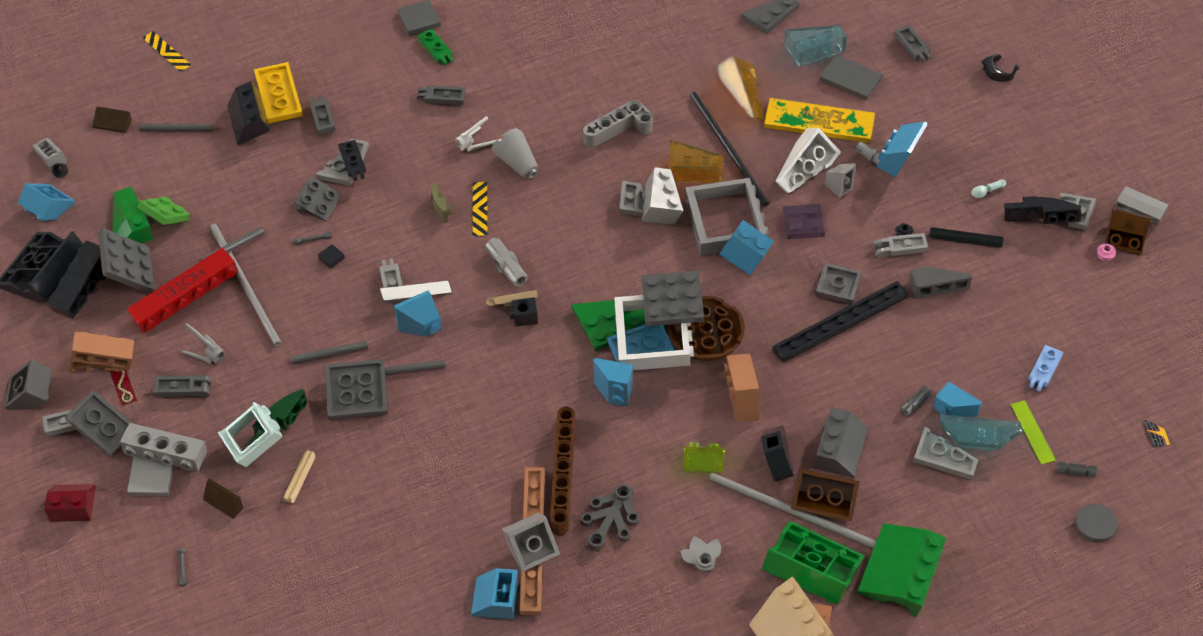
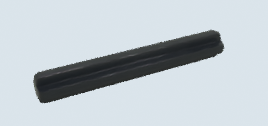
M931 227L929 231V237L1000 248L1004 242L1002 236Z

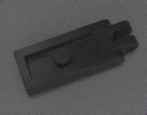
M356 140L338 144L348 177L352 176L353 180L357 181V175L359 174L361 179H365L364 173H366V168Z

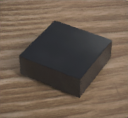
M333 244L318 254V258L330 269L345 259L344 254Z

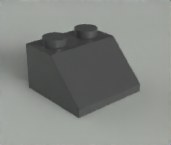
M31 359L12 374L4 408L8 410L36 409L40 405L45 404L49 398L48 388L52 381V369Z

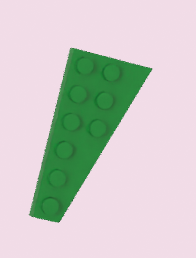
M615 300L571 304V309L593 349L598 351L608 347L607 338L617 335ZM644 310L624 311L625 331L645 324Z

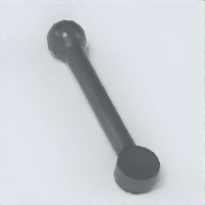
M327 231L322 235L300 239L296 237L293 239V242L298 245L304 241L320 238L330 239L332 233Z
M180 547L177 551L180 555L181 578L179 579V585L185 587L188 584L184 568V554L186 550Z

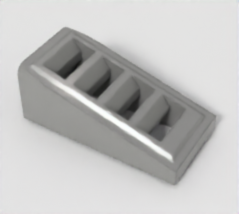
M48 137L32 146L51 170L56 163H67L63 152Z

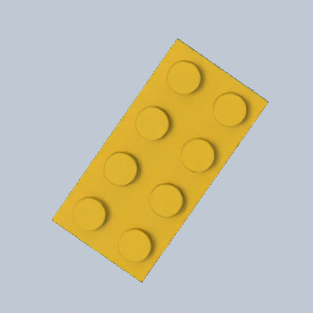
M288 62L254 69L268 124L303 116Z

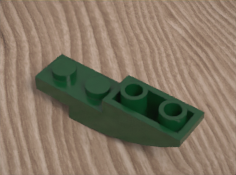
M297 390L268 408L271 412L270 418L275 420L281 429L287 430L295 422L298 413L306 407L305 390ZM258 420L252 425L255 435L248 445L265 433Z

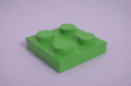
M164 196L139 201L137 208L162 225L188 221L190 214L182 206L174 204L170 198Z

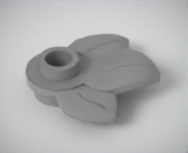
M694 536L690 542V549L681 550V556L686 563L695 565L700 571L708 572L715 567V559L721 555V544L718 539H714L706 544L700 538Z

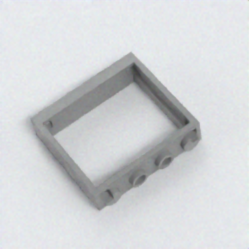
M750 178L685 187V202L700 255L720 253L732 235L707 238L696 200L746 193L757 230L769 236L768 227H764L763 212L760 213L759 198L756 199L755 197L756 188L755 185L751 184Z

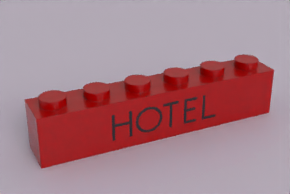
M222 247L127 308L131 320L143 334L162 321L169 319L179 310L184 309L196 299L201 298L210 290L218 287L219 284L232 278L238 273L236 263Z

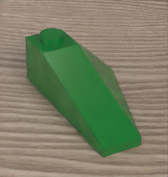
M132 186L114 192L112 232L142 244L154 239L145 213L137 208L139 201Z

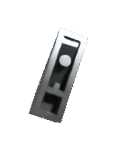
M929 266L912 269L909 276V284L915 299L970 289L972 280L971 274Z

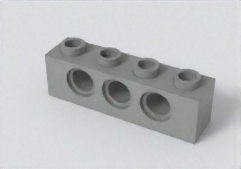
M129 423L120 441L123 453L128 456H137L148 461L154 460L162 462L167 466L174 465L188 471H199L207 454L206 445L203 440Z

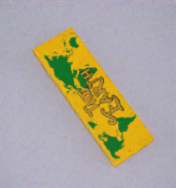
M770 98L764 128L804 133L807 128L819 127L827 137L870 143L875 113Z

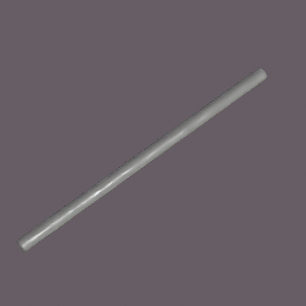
M210 225V229L219 246L227 245L217 225ZM229 251L228 254L235 261L238 273L235 274L274 346H280L282 344L234 255Z
M711 473L709 477L710 481L871 548L875 546L876 540L808 512L791 509V505L717 474Z

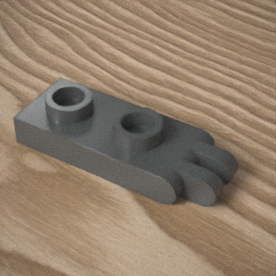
M910 25L894 31L896 39L913 59H918L921 63L925 59H931L930 49Z
M428 85L426 88L418 89L417 99L432 104L464 105L466 88Z
M318 95L319 101H316L315 96L311 97L312 102L309 104L318 135L336 131L327 99L323 100L322 95Z

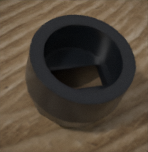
M56 163L52 167V173L57 178L64 177L68 173V167L66 164Z

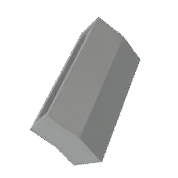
M1125 186L1116 201L1115 207L1126 212L1149 216L1151 223L1159 225L1167 211L1168 204Z

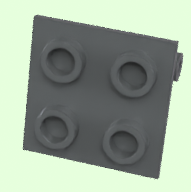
M309 176L294 203L297 205L298 213L303 214V212L309 211L322 220L327 221L341 194Z

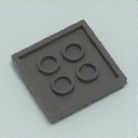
M102 228L98 232L103 276L151 294L155 287L149 247Z
M699 271L641 275L646 326L704 322Z
M384 359L325 365L329 420L388 414Z

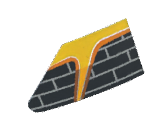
M1147 420L1143 421L1150 435L1153 447L1170 445L1164 428Z

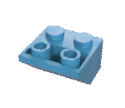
M496 568L476 578L471 616L513 619L518 589L517 570Z

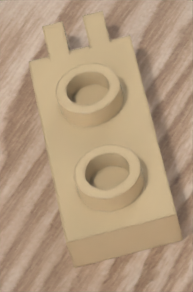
M537 290L486 299V304L492 306L504 303V307L512 306V300L538 298Z

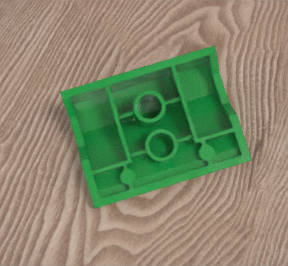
M789 521L781 532L774 548L768 549L762 570L786 581L793 576L799 586L807 592L838 605L846 594L865 555Z
M883 523L857 593L878 602H896L907 607L912 616L917 617L925 601L947 537L927 529Z

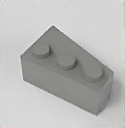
M654 167L646 181L644 213L641 221L675 225L683 212V208L671 169Z

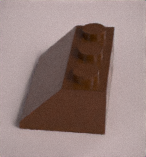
M799 469L791 509L852 522L860 481Z

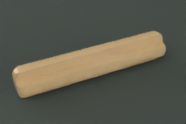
M305 451L283 496L285 502L294 503L315 459L313 451Z

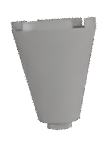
M518 128L505 132L502 135L504 138L500 142L497 139L493 144L492 152L523 178L531 179L535 177L539 167L523 132Z

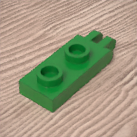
M433 29L417 35L420 44L437 63L441 62L443 65H446L447 61L449 63L453 61L452 51Z

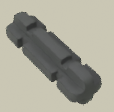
M923 386L919 390L920 392H916L907 400L908 403H904L900 407V412L905 416L911 414L912 410H915L924 402V399L931 395V389Z
M1059 461L1056 467L1057 473L1065 474V472L1078 476H1085L1086 474L1087 477H1096L1097 466L1094 465L1086 467V464L1070 462L1066 464V462Z

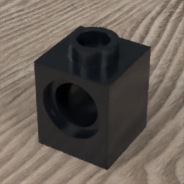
M535 297L512 300V308H509L510 320L514 319L515 327L538 324Z

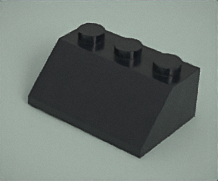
M252 81L236 87L227 107L236 142L239 146L269 132L270 127L261 94Z

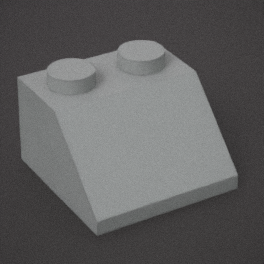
M539 512L501 529L508 548L522 571L560 555L547 518Z

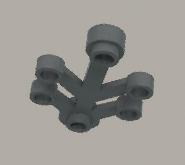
M620 484L614 489L612 494L591 498L590 508L596 512L582 514L581 524L589 527L593 524V521L605 518L598 532H593L588 537V545L591 549L598 551L604 547L605 535L613 521L618 529V539L621 542L629 541L630 530L626 528L619 510L623 505L628 514L627 523L630 526H636L639 523V515L632 506L633 490L628 485ZM614 502L612 507L600 510L603 504ZM626 533L627 536L623 537L621 534Z

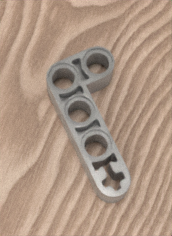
M632 100L587 124L583 128L584 145L594 148L631 127H634L640 134H650L653 131V115L641 102Z

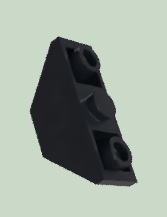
M784 426L764 431L761 436L763 449L774 481L794 476Z

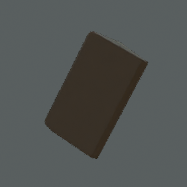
M97 106L92 127L126 133L132 122V117L129 111Z
M212 479L207 480L203 500L229 517L235 518L243 510L241 498Z

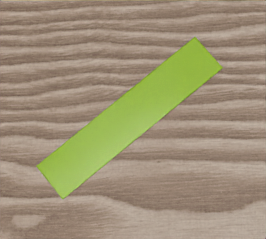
M1026 401L1010 404L1041 465L1056 461Z

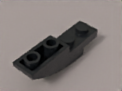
M1027 196L1022 197V202L1004 203L1005 221L1043 219V224L1081 222V206L1056 198Z

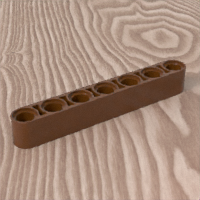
M568 406L558 410L550 519L551 530L557 535L567 533L570 525L575 411Z

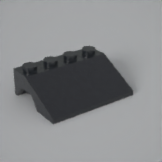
M71 231L65 239H61L52 232H36L0 277V289L30 300L45 301L67 272L69 264L75 259L79 248L83 245L82 241L74 231Z

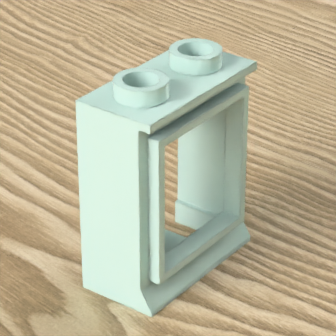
M254 402L253 406L227 428L218 432L236 462L245 467L250 465L283 437L279 431L280 426L275 420L270 418L271 412L265 405L260 406ZM257 418L265 433L245 450L241 451V448L234 440V436Z

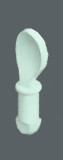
M1001 179L991 184L988 183L987 186H977L973 188L971 194L975 198H982L988 191L992 192L993 190L1005 187L1006 181Z

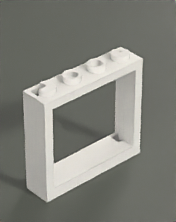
M643 295L614 297L620 363L633 365V370L691 366L690 357L694 356L693 346H689V342H692V331L687 329V326H691V323H681L683 350L627 355L624 311L644 310Z

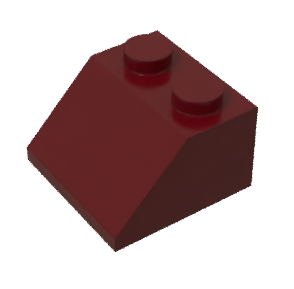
M95 484L54 485L49 489L44 508L49 521H91Z

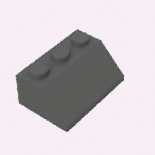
M831 407L817 451L815 468L854 478L868 427L851 412Z

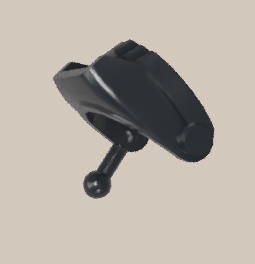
M1000 54L988 56L982 60L981 63L984 65L983 70L986 75L998 82L1013 80L1014 74L1020 68L1019 65H1015L1012 73H1007L997 68L994 62L1002 58Z

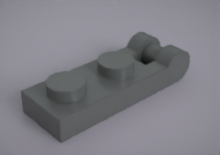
M206 375L155 376L153 393L155 397L199 396L207 398L210 393L208 386L211 385V378Z

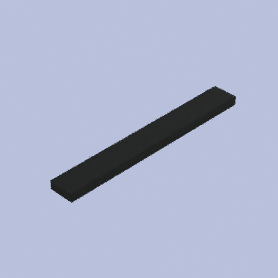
M896 281L772 346V350L782 363H785L908 298L909 293Z

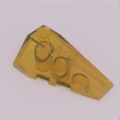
M731 56L717 66L718 76L749 116L762 121L764 119L762 103L758 99L760 90L756 87L759 80L754 65L748 61Z

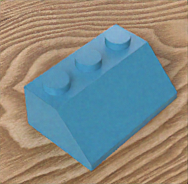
M928 123L904 124L900 126L898 131L894 129L877 158L880 160L877 167L896 178Z

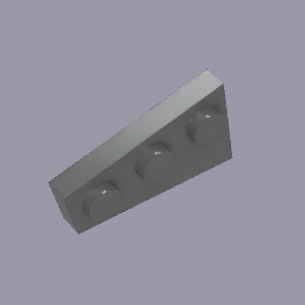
M772 0L742 12L740 18L763 33L768 34L799 8L800 2L796 0Z

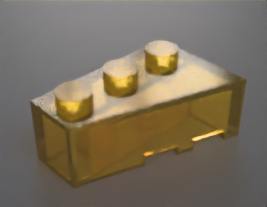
M670 140L668 169H671L675 182H723L724 155Z

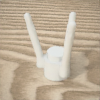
M488 117L483 118L468 131L455 138L458 147L462 151L467 149L469 152L473 149L495 143L496 140L472 145L474 143L472 135L481 129L480 126L488 120Z

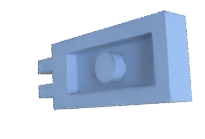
M1047 345L1044 346L1028 378L1031 381L1030 388L1033 389L1035 383L1038 384L1036 390L1039 392L1043 386L1047 388L1063 356L1062 351Z

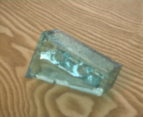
M839 25L785 29L784 45L799 67L846 51L847 35Z

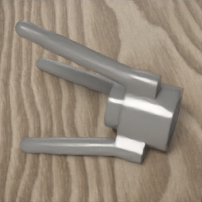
M188 323L185 324L194 335L207 345L205 349L206 357L186 350H182V353L203 360L209 365L212 362L216 364L221 362L225 356V351L207 334L203 337Z

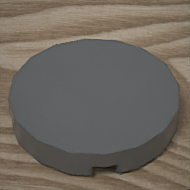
M1089 504L1082 507L1077 513L1075 525L1083 538L1091 542L1100 543L1107 539H1112L1117 531L1118 521L1116 515L1109 508L1099 504Z

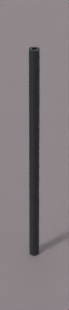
M692 92L690 94L692 100L744 178H750L751 184L755 185L757 198H759L764 207L768 206V199L698 94Z

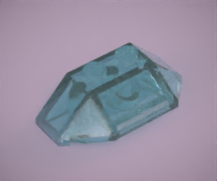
M940 414L939 417L940 426L958 446L965 449L975 447L986 451L999 450L1022 433L1021 422L944 414Z

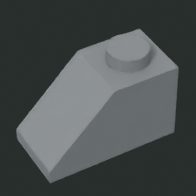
M854 163L840 164L828 170L825 186L839 198L853 190L856 165Z

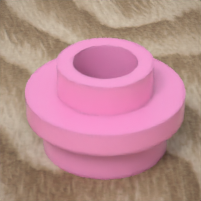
M1106 243L1099 245L1097 248L1098 257L1102 261L1112 260L1116 255L1115 247Z

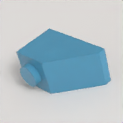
M948 382L936 395L933 408L949 418L977 416L980 413L982 402L951 382Z

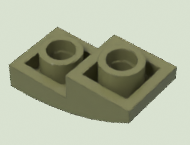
M430 184L435 211L441 220L447 223L448 215H451L450 204L446 203V197H442V190L438 191V184Z

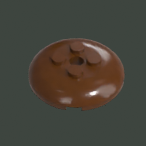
M702 296L704 322H693L691 326H687V329L692 331V342H689V346H693L694 356L690 358L700 361L718 360L730 355L738 348L744 337L745 324L741 313L734 305L730 306L724 302V299L718 297ZM681 324L667 325L671 343L677 350H683Z

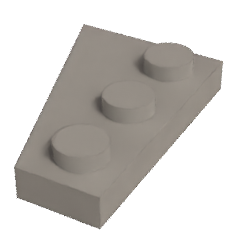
M351 138L349 141L356 140L361 157L364 159L369 143ZM338 151V155L333 160H329L326 163V167L322 171L319 170L316 173V178L319 180L351 186L353 182V177H348L340 151Z
M924 427L913 462L972 480L978 459L959 447H953L946 442L945 438L937 437L931 433L929 428Z

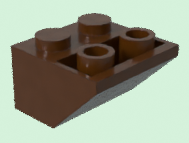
M1112 209L1105 243L1114 246L1118 250L1142 255L1151 218Z

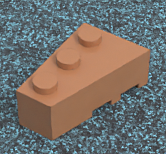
M75 332L68 372H74V369H86V372H92L93 368H104L105 371L129 370L134 340L89 334L87 332Z
M750 354L728 355L727 363L723 364L727 387H729L730 399H732L735 422L759 420V386Z

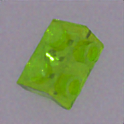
M688 443V446H684L683 471L724 472L725 448H721V444L708 443V447H700V443Z

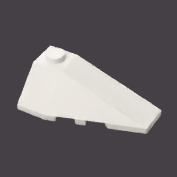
M819 127L807 128L795 143L775 182L786 193H790L804 184L809 178L816 176L821 170L831 166L841 151Z

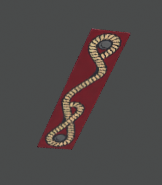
M110 371L121 405L137 401L127 371Z

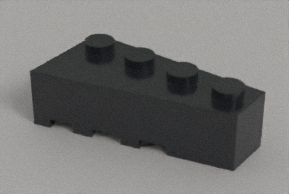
M86 240L79 248L78 254L69 264L64 277L60 279L56 290L49 297L47 304L54 312L73 319L87 302V296L94 294L97 290V283L100 280L104 281L106 279L102 271L100 245Z

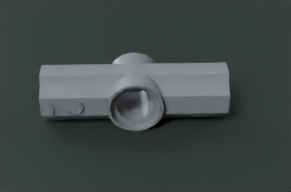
M494 237L490 239L485 245V249L493 258L497 270L501 274L504 273L513 286L520 287L524 285L528 280V276L520 267L514 252L508 251L499 238L496 239Z

